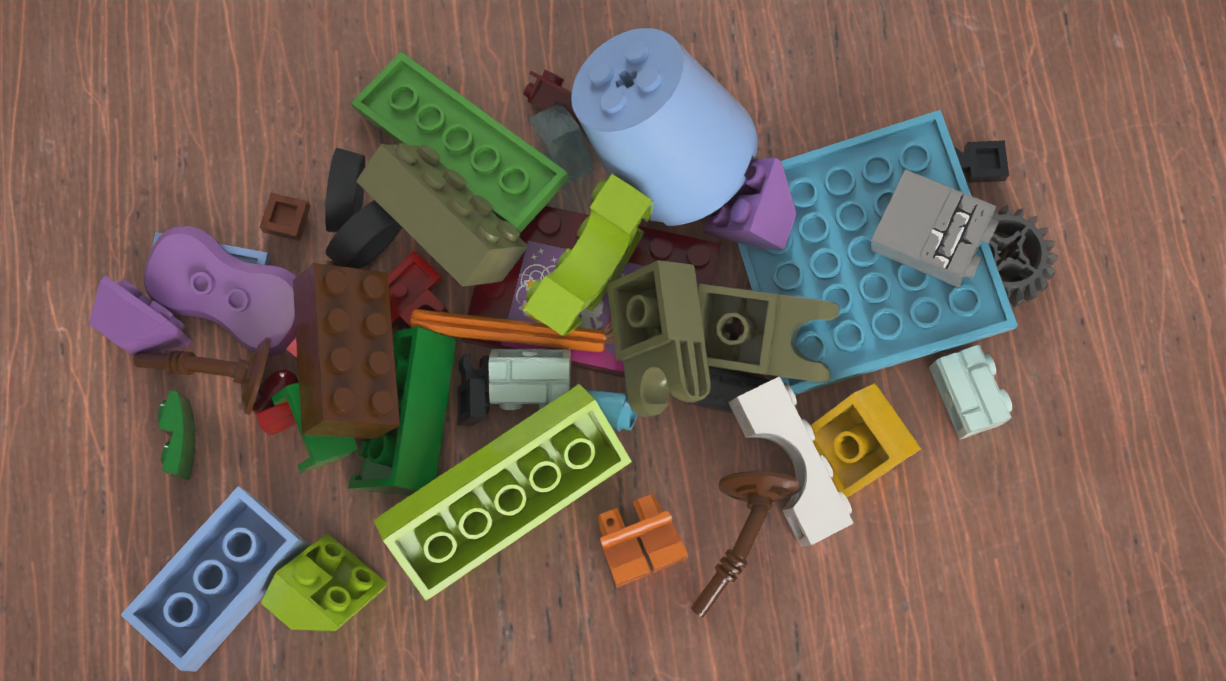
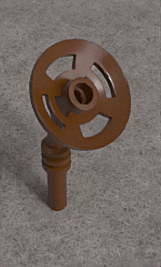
M266 337L258 345L257 349L254 350L248 361L239 359L238 363L197 357L193 352L170 351L168 354L138 352L135 354L133 362L139 368L165 369L170 374L191 375L194 372L232 377L234 378L233 382L241 384L244 414L250 415L265 369L271 338Z
M747 471L730 474L720 479L719 490L729 497L746 501L747 508L751 511L733 549H728L725 552L727 557L723 556L720 559L722 564L718 563L715 566L717 572L692 605V611L698 616L705 617L728 583L736 581L737 576L735 574L740 575L742 572L741 567L745 568L747 566L746 558L765 521L768 510L772 508V502L784 500L797 494L801 490V483L797 478L778 472ZM772 485L782 487L787 490L780 492L779 490L772 488Z

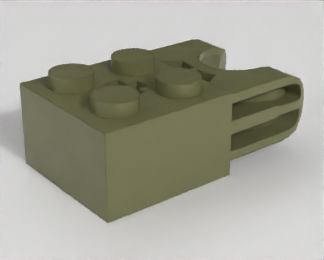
M657 260L608 283L607 290L616 360L623 361L627 397L632 411L642 417H652L662 413L669 404V391L673 397L684 402H697L704 399L710 392L711 382L694 265Z
M699 283L698 295L708 366L813 382L829 381L831 370L828 365L805 357L797 346V335L801 327L810 321H833L839 316L840 305L830 301ZM739 320H741V325H744V333L740 334L738 340H736L737 333H731V325L738 324Z

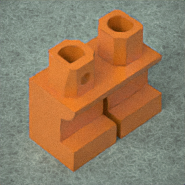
M653 494L633 501L632 504L640 522L625 527L618 508L598 515L602 535L599 538L616 588L650 575V568L637 540H640L653 573L687 560L689 556L682 540H680L668 510L662 511L660 504Z

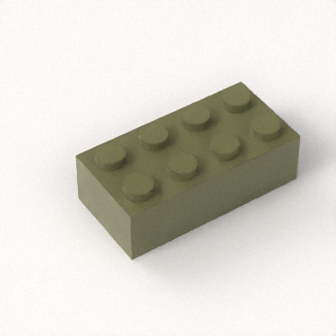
M402 143L399 145L380 144L356 182L462 287L502 282L528 248V245L519 238L520 232L518 229L492 212L493 206L485 198L471 192L465 186L467 184L466 180L459 173L447 169L439 161L441 159L440 155L427 145L411 146Z

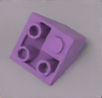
M777 158L751 159L744 174L746 181L727 203L707 215L703 232L760 250H784L797 213L782 162Z
M106 275L101 279L89 325L129 354L135 356L138 352L152 353L187 347L192 341L182 332L186 326L175 318L162 305L144 296L139 289L128 281L122 279L117 284Z

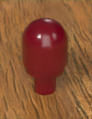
M285 369L272 373L261 385V389L258 391L261 397L254 403L252 412L256 415L258 412L277 406L274 405L271 397L284 387L299 383L297 376Z

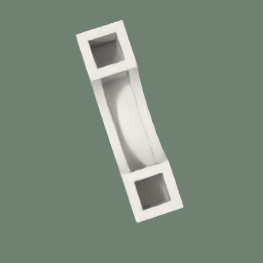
M780 376L728 402L746 438L770 440L783 448L792 460L796 478L801 483V490L791 497L782 511L800 547L813 545L853 524L849 515L852 513L851 505L842 492L837 491L831 479L833 477L831 465L823 455L820 456L812 442L815 440L814 432L805 419L801 420L794 406L797 404L795 394L787 383L783 384Z

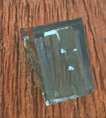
M562 103L527 119L545 156L568 172L569 180L565 184L594 171L581 128Z

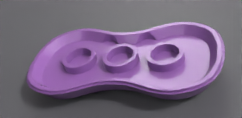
M177 226L166 230L153 245L144 269V287L152 301H156L174 315L201 317L220 325L241 346L251 352H254L258 345L268 337L271 338L268 355H277L286 351V348L296 338L293 280L296 276L290 271L277 266L257 265L241 261L230 255L208 233L190 226Z

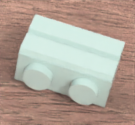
M980 345L941 357L929 367L959 440L998 427L1012 418L1009 413L1012 411L1011 399L1004 389L999 390L994 379V375H996L994 360L990 354L983 353Z
M492 349L489 356L490 404H499V407L504 410H517L522 408L523 404H539V408L542 409L571 389L570 349Z

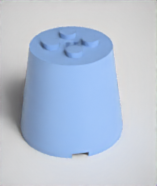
M640 28L621 33L598 47L584 62L575 78L571 100L573 110L608 177L614 174L653 200L654 206L649 220L664 222L666 226H676L704 218L727 203L746 181L744 174L751 158L756 159L758 147L757 131L752 118L746 109L670 34L653 28Z

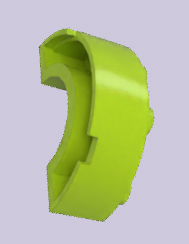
M611 174L608 180L603 178L593 190L591 199L594 202L590 206L591 213L581 224L577 232L580 238L572 250L569 248L565 250L556 264V269L551 274L545 275L542 281L537 279L525 297L528 303L524 310L562 336L568 335L582 323L583 320L578 315L585 308L593 311L608 292L607 284L618 278L644 234L638 228L642 218L649 221L652 215L653 200L614 174Z

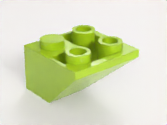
M327 533L275 573L261 604L291 630L337 631L380 594L388 583Z

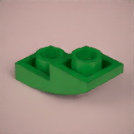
M170 390L167 400L162 401L157 415L158 429L172 436L171 441L166 442L161 453V463L163 464L161 471L176 478L189 480L193 467L196 441L193 410L189 399L178 391Z

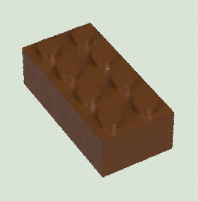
M312 263L293 280L302 435L378 439L400 426L388 275L386 272Z

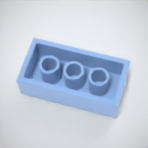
M238 486L123 611L121 616L179 670L196 672L265 595L275 573L302 553L309 544L252 493Z

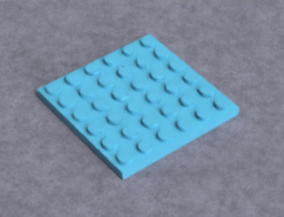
M941 110L782 160V166L797 213L785 249L760 250L738 243L752 291L830 301L840 305L839 316L833 321L813 320L804 324L798 331L797 346L799 351L811 360L826 363L831 372L829 381L824 382L780 377L783 384L787 383L795 395L1016 329L1018 326L989 244L981 242L975 254L982 257L973 279L965 277L960 288L871 251V239L905 169L971 196Z

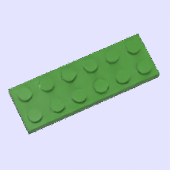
M400 52L351 102L357 113L398 144L402 143L411 146L427 145L434 149L441 157L439 161L447 169L459 173L466 180L467 184L465 186L471 192L485 198L493 206L492 212L501 220L515 226L520 233L569 180L568 172L403 52Z

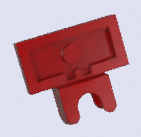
M415 251L388 275L392 329L401 320L410 329L411 314L415 309L448 313L445 305L431 293L443 281L441 276Z

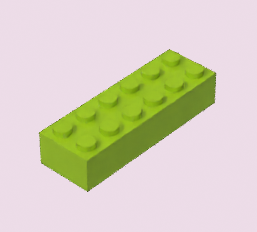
M578 384L375 518L374 523L383 542L425 601H427L632 461L595 398Z

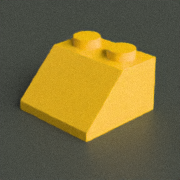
M876 383L854 392L810 425L815 435V440L812 442L819 455H823L828 460L833 470V477L831 479L837 491L842 492L846 498L921 450Z

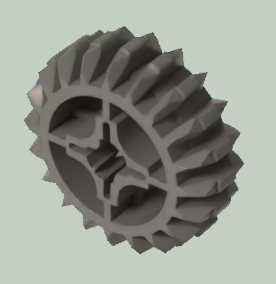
M1006 205L1002 206L998 213L996 210L992 219L999 223L989 246L995 263L1000 259L998 255L1003 254L1007 248L1011 249L1006 255L1007 259L1003 260L997 266V269L1001 276H1006L1011 280H1018V282L1002 281L1009 302L1013 307H1019L1023 300L1027 302L1033 301L1037 297V292H1043L1048 287L1047 280H1050L1056 271L1051 265L1057 261L1058 255L1048 252L1055 246V241L1044 240L1043 237L1048 233V227L1037 229L1034 226L1037 222V216L1031 217L1029 220L1024 219L1023 208L1018 209L1014 215H1011L1009 207ZM995 233H1003L1010 235L1011 237L1003 238L996 235ZM1022 245L1026 249L1029 259L1023 254Z

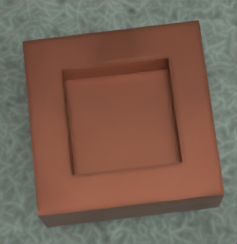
M271 193L260 229L263 233L300 241L311 206L305 200Z

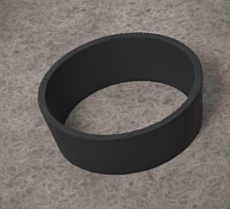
M336 148L334 151L326 193L325 225L327 232H338L353 215L362 209L364 189L356 182L366 167L365 156L340 148Z
M373 200L360 209L339 229L328 244L326 255L341 267L361 269L383 252L397 237L403 227Z

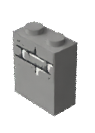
M905 169L871 239V251L960 288L965 277L973 279L982 257L975 254L981 242L990 243L999 222L992 219L996 206Z

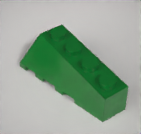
M420 327L394 332L393 347L400 426L378 439L362 440L358 456L364 457L359 475H351L348 489L410 496L438 477L437 468L440 447L444 438L443 426L446 406L449 402V385L455 361L456 339Z

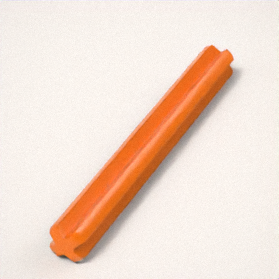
M419 309L413 310L410 320V328L420 327L445 336L591 352H603L606 344V332L600 329L577 327L568 335L562 336L544 323Z

